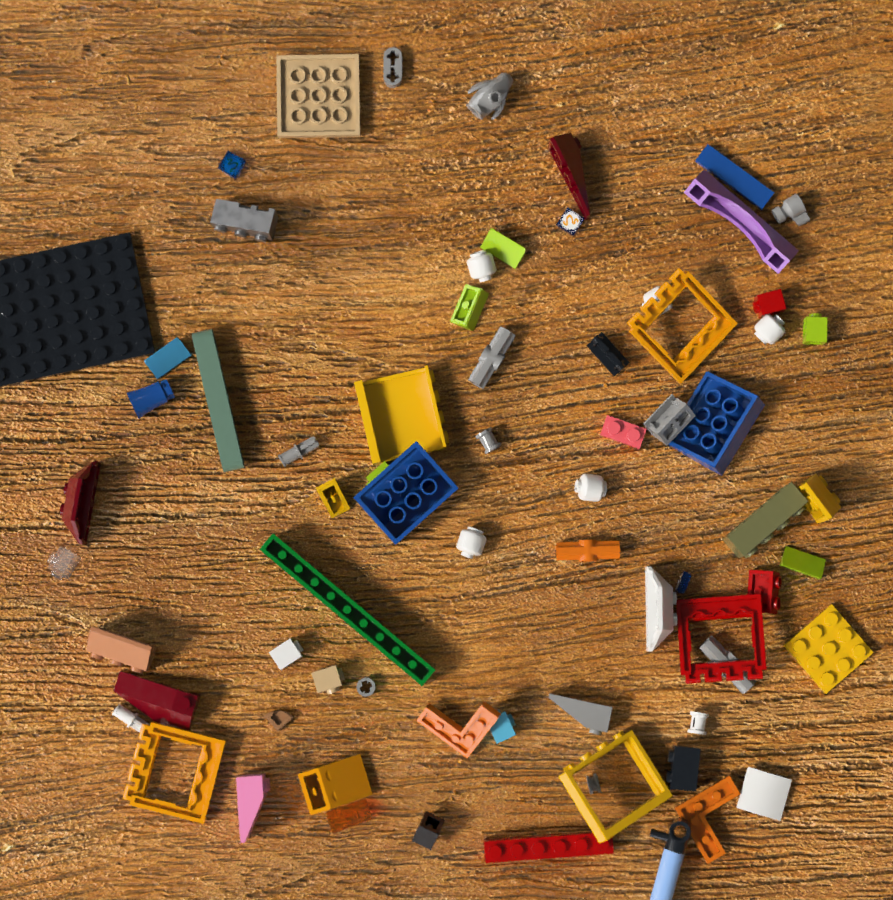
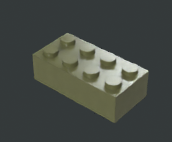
M790 482L722 540L738 558L750 557L758 550L756 546L759 543L761 545L767 543L775 536L772 533L773 531L782 530L790 523L788 518L802 513L806 509L804 505L808 500Z

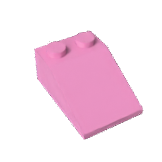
M266 773L236 777L240 843H245L249 839L267 792L270 791V778H266Z

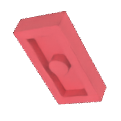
M607 415L600 436L640 449L647 429Z

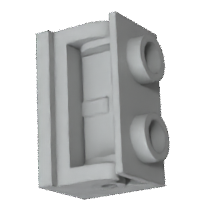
M671 394L643 424L652 436L667 446L696 415L685 402Z

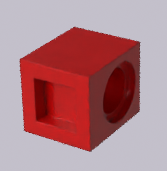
M781 289L756 295L752 302L754 313H758L759 318L766 314L774 315L786 310Z

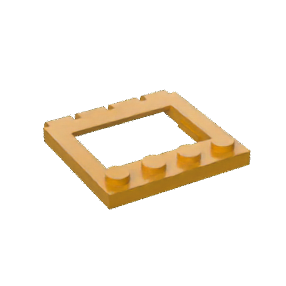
M678 268L669 278L673 285L671 286L665 282L654 293L658 300L656 301L651 297L640 308L644 315L642 316L636 312L627 324L631 327L629 332L681 384L738 323L689 271L683 272ZM687 287L714 317L672 360L668 356L669 353L645 331Z
M153 721L150 725L142 724L138 739L145 740L146 743L137 742L133 759L141 762L140 764H131L127 780L135 782V785L126 784L123 799L130 801L129 805L204 824L226 740ZM161 736L189 745L202 746L187 807L160 799L145 797Z

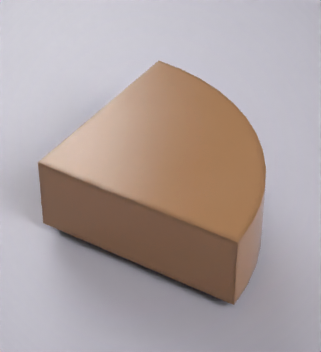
M282 710L272 711L264 715L278 732L294 718L290 713Z

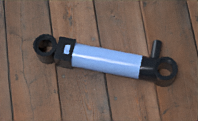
M684 818L673 820L668 833L651 829L650 837L666 841L650 900H672L691 835L690 823ZM682 825L686 828V833L678 835L675 833L674 828Z

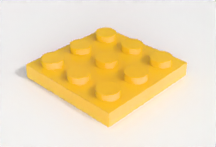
M832 604L783 645L824 694H827L874 653Z

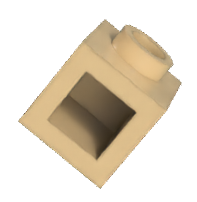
M337 665L312 672L317 693L327 691V694L340 691L339 686H342V681L345 680L342 668L338 669Z

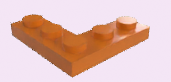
M484 701L465 727L462 728L429 703L416 721L464 757L468 758L500 717L501 713Z
M729 775L674 807L679 817L684 818L690 823V836L707 864L726 854L704 816L740 795Z

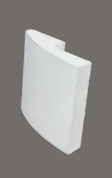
M748 767L736 808L781 821L792 780Z

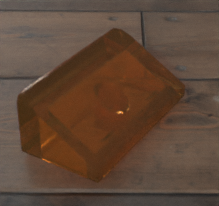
M366 798L326 812L332 834L373 819Z

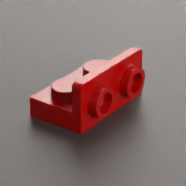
M749 570L747 595L761 594L763 613L777 614V610L780 609L781 600L778 597L779 589L782 586L780 573L775 571Z

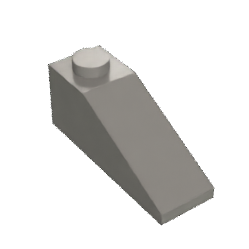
M549 693L548 698L585 728H589V733L602 735V731H608L612 707Z

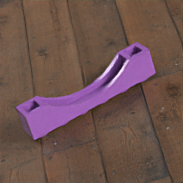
M705 169L684 191L699 206L718 213L737 226L753 243L762 260L776 273L779 274L799 251Z

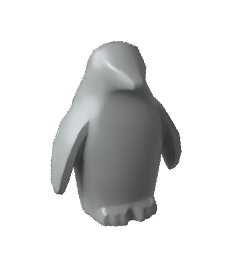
M503 72L494 79L484 80L473 85L468 90V94L474 91L476 93L467 103V108L481 120L495 110L491 119H496L504 108L507 94L513 83L511 75Z

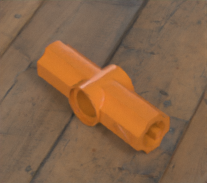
M578 540V542L556 543V561L579 560V562L598 561V559H620L619 541Z

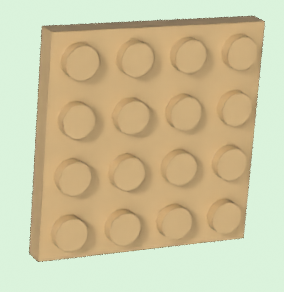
M359 54L276 55L278 138L360 137Z

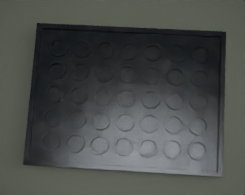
M130 232L0 260V387L131 360L155 353Z

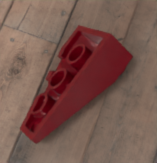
M123 671L119 672L114 688L115 693L155 722L190 731L201 697L200 695Z

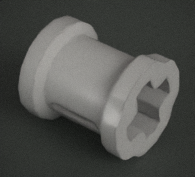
M492 427L475 436L484 446L485 454L502 446L494 437Z

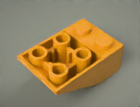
M361 754L298 774L310 816L373 795Z

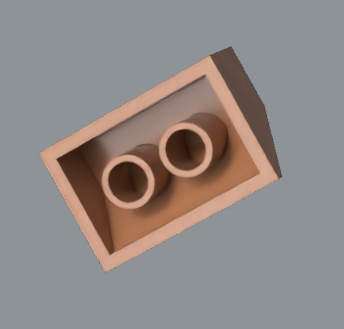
M91 626L86 651L91 652V657L103 660L106 657L112 659L111 664L120 667L126 664L131 666L130 670L143 674V671L150 670L157 647L100 627Z

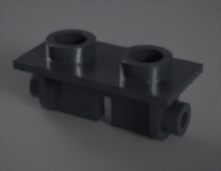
M603 332L595 336L586 345L613 376H616L630 363Z

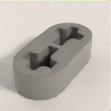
M394 47L388 48L384 52L383 78L384 83L389 88H396L402 82V53ZM391 53H395V56L399 57L395 59V65H391V60L387 58L391 57ZM391 70H395V77H399L395 79V82H391L387 78L391 76Z

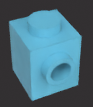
M505 711L501 713L500 717L490 728L496 744L516 735L513 726L516 725L512 715H507Z

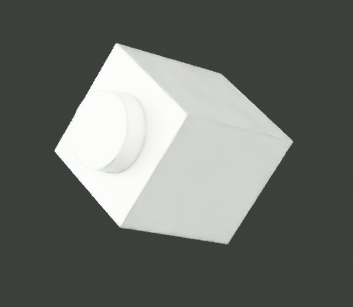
M290 638L270 651L269 654L278 668L283 670L303 657L301 654L303 648L298 640L293 641Z

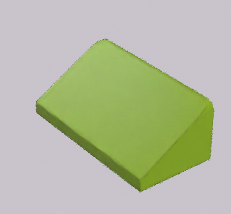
M493 228L490 229L480 247L514 269L517 268L527 250Z
M465 284L450 322L474 331L489 294L482 288Z
M785 546L779 566L816 579H822L826 559Z

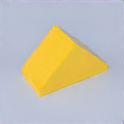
M335 478L316 487L331 518L350 510Z

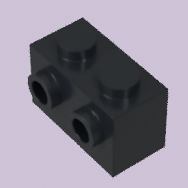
M673 745L672 750L669 749L668 762H671L670 771L666 772L665 783L669 784L668 788L696 792L700 748Z

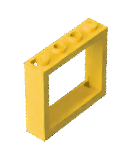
M623 730L612 736L614 739L609 744L607 741L601 743L596 747L598 751L593 754L590 751L580 757L581 762L576 765L574 762L563 768L564 773L558 776L599 843L610 839L673 796L632 730L626 733ZM623 743L655 796L607 828H604L572 775Z

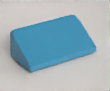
M176 337L144 360L154 376L159 379L192 355L179 337Z

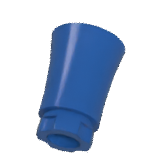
M167 379L138 390L126 392L138 419L153 409L167 403V400L175 398Z

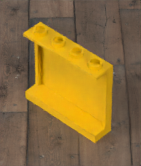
M428 365L425 368L364 382L362 380L354 382L373 465L382 464L384 461L396 460L416 441L427 453L446 449V443H450L447 431L442 430L441 423H445L442 410L438 411L436 403L440 402L438 390L433 391L432 383L435 382L433 370L428 369Z

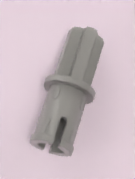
M311 437L298 445L294 444L293 448L279 454L278 457L285 467L300 457L303 459L304 455L317 449L319 443L315 437Z

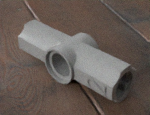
M500 326L491 343L485 347L479 357V362L469 376L468 381L484 389L494 371H497L506 356L504 354L516 335Z
M712 635L699 647L711 662L738 660ZM743 672L744 680L731 681L742 694L746 693L757 682L755 679L748 680L747 672Z

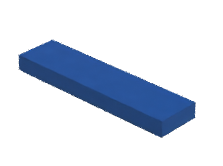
M709 144L706 145L695 160L697 164L760 210L763 209L774 194L772 190Z

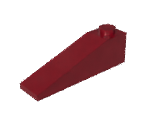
M571 133L554 136L549 139L548 150L586 221L590 217V210L580 152L581 144L578 138L573 137Z

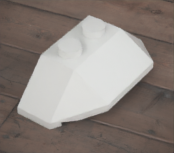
M651 566L645 567L646 651H653L673 631V626H677V613H673V605L677 603V594L673 592V587Z

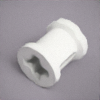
M690 711L692 718L690 729L687 732L706 735L705 724L709 714Z

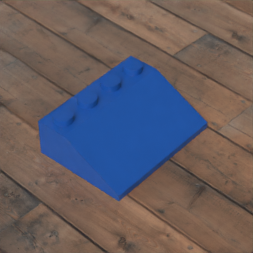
M706 371L687 402V405L696 416L668 445L722 476L765 404L759 396Z
M416 441L353 498L396 545L459 488Z

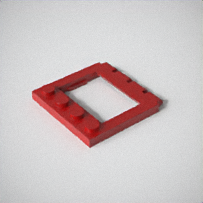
M761 594L677 600L681 676H685L686 684L701 683V675H704L705 683L722 682V674H726V681L744 680L743 672H747L748 680L763 679V671H767ZM752 617L751 635L755 659L691 663L692 646L689 621Z

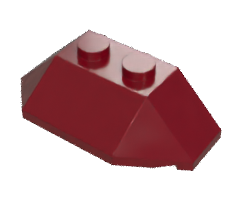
M98 461L91 462L71 476L69 482H66L63 493L66 495L65 503L61 504L60 515L62 516V521L81 545H87L101 463Z

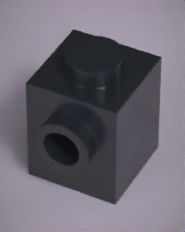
M425 811L412 841L431 850L445 820Z

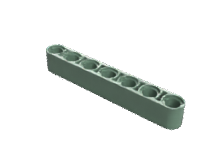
M213 329L192 333V340L223 471L225 473L245 468Z

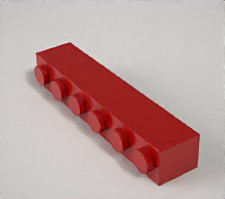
M592 831L483 839L485 863L614 854L613 837L599 843Z

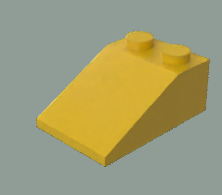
M814 474L797 486V489L808 500L804 506L818 524L831 519L842 507L839 505L840 499L834 492L830 493L826 486L828 484L821 475L818 477L817 474Z

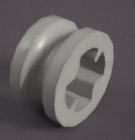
M370 678L360 679L356 687L357 692L365 697L372 695L376 688L375 682ZM363 681H367V684L369 682L372 684V687L369 688V693L361 691L360 687L363 686Z
M595 773L593 777L586 776L590 795L594 791L601 792L597 774Z

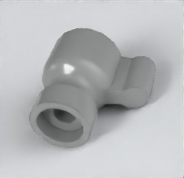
M797 194L785 199L783 206H777L771 210L778 224L786 221L787 217H791L799 227L810 221L806 208Z

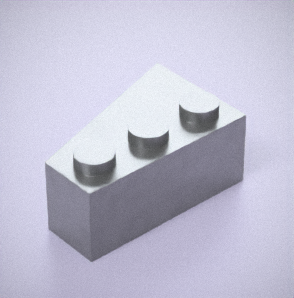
M216 199L210 224L212 227H215V231L221 233L232 231L238 237L246 238L247 235L253 236L256 241L266 243L267 240L273 241L278 215L273 208H269V211L258 209V206L255 205L248 207L238 202Z

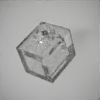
M60 546L57 552H53L48 558L47 562L49 565L47 568L52 570L50 574L59 580H62V578L69 579L82 557Z

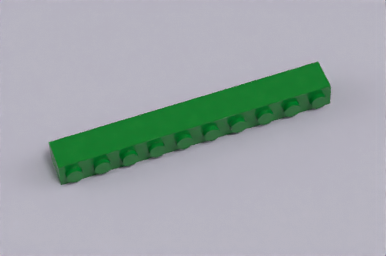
M272 534L259 549L421 686L434 673L436 669L275 534Z

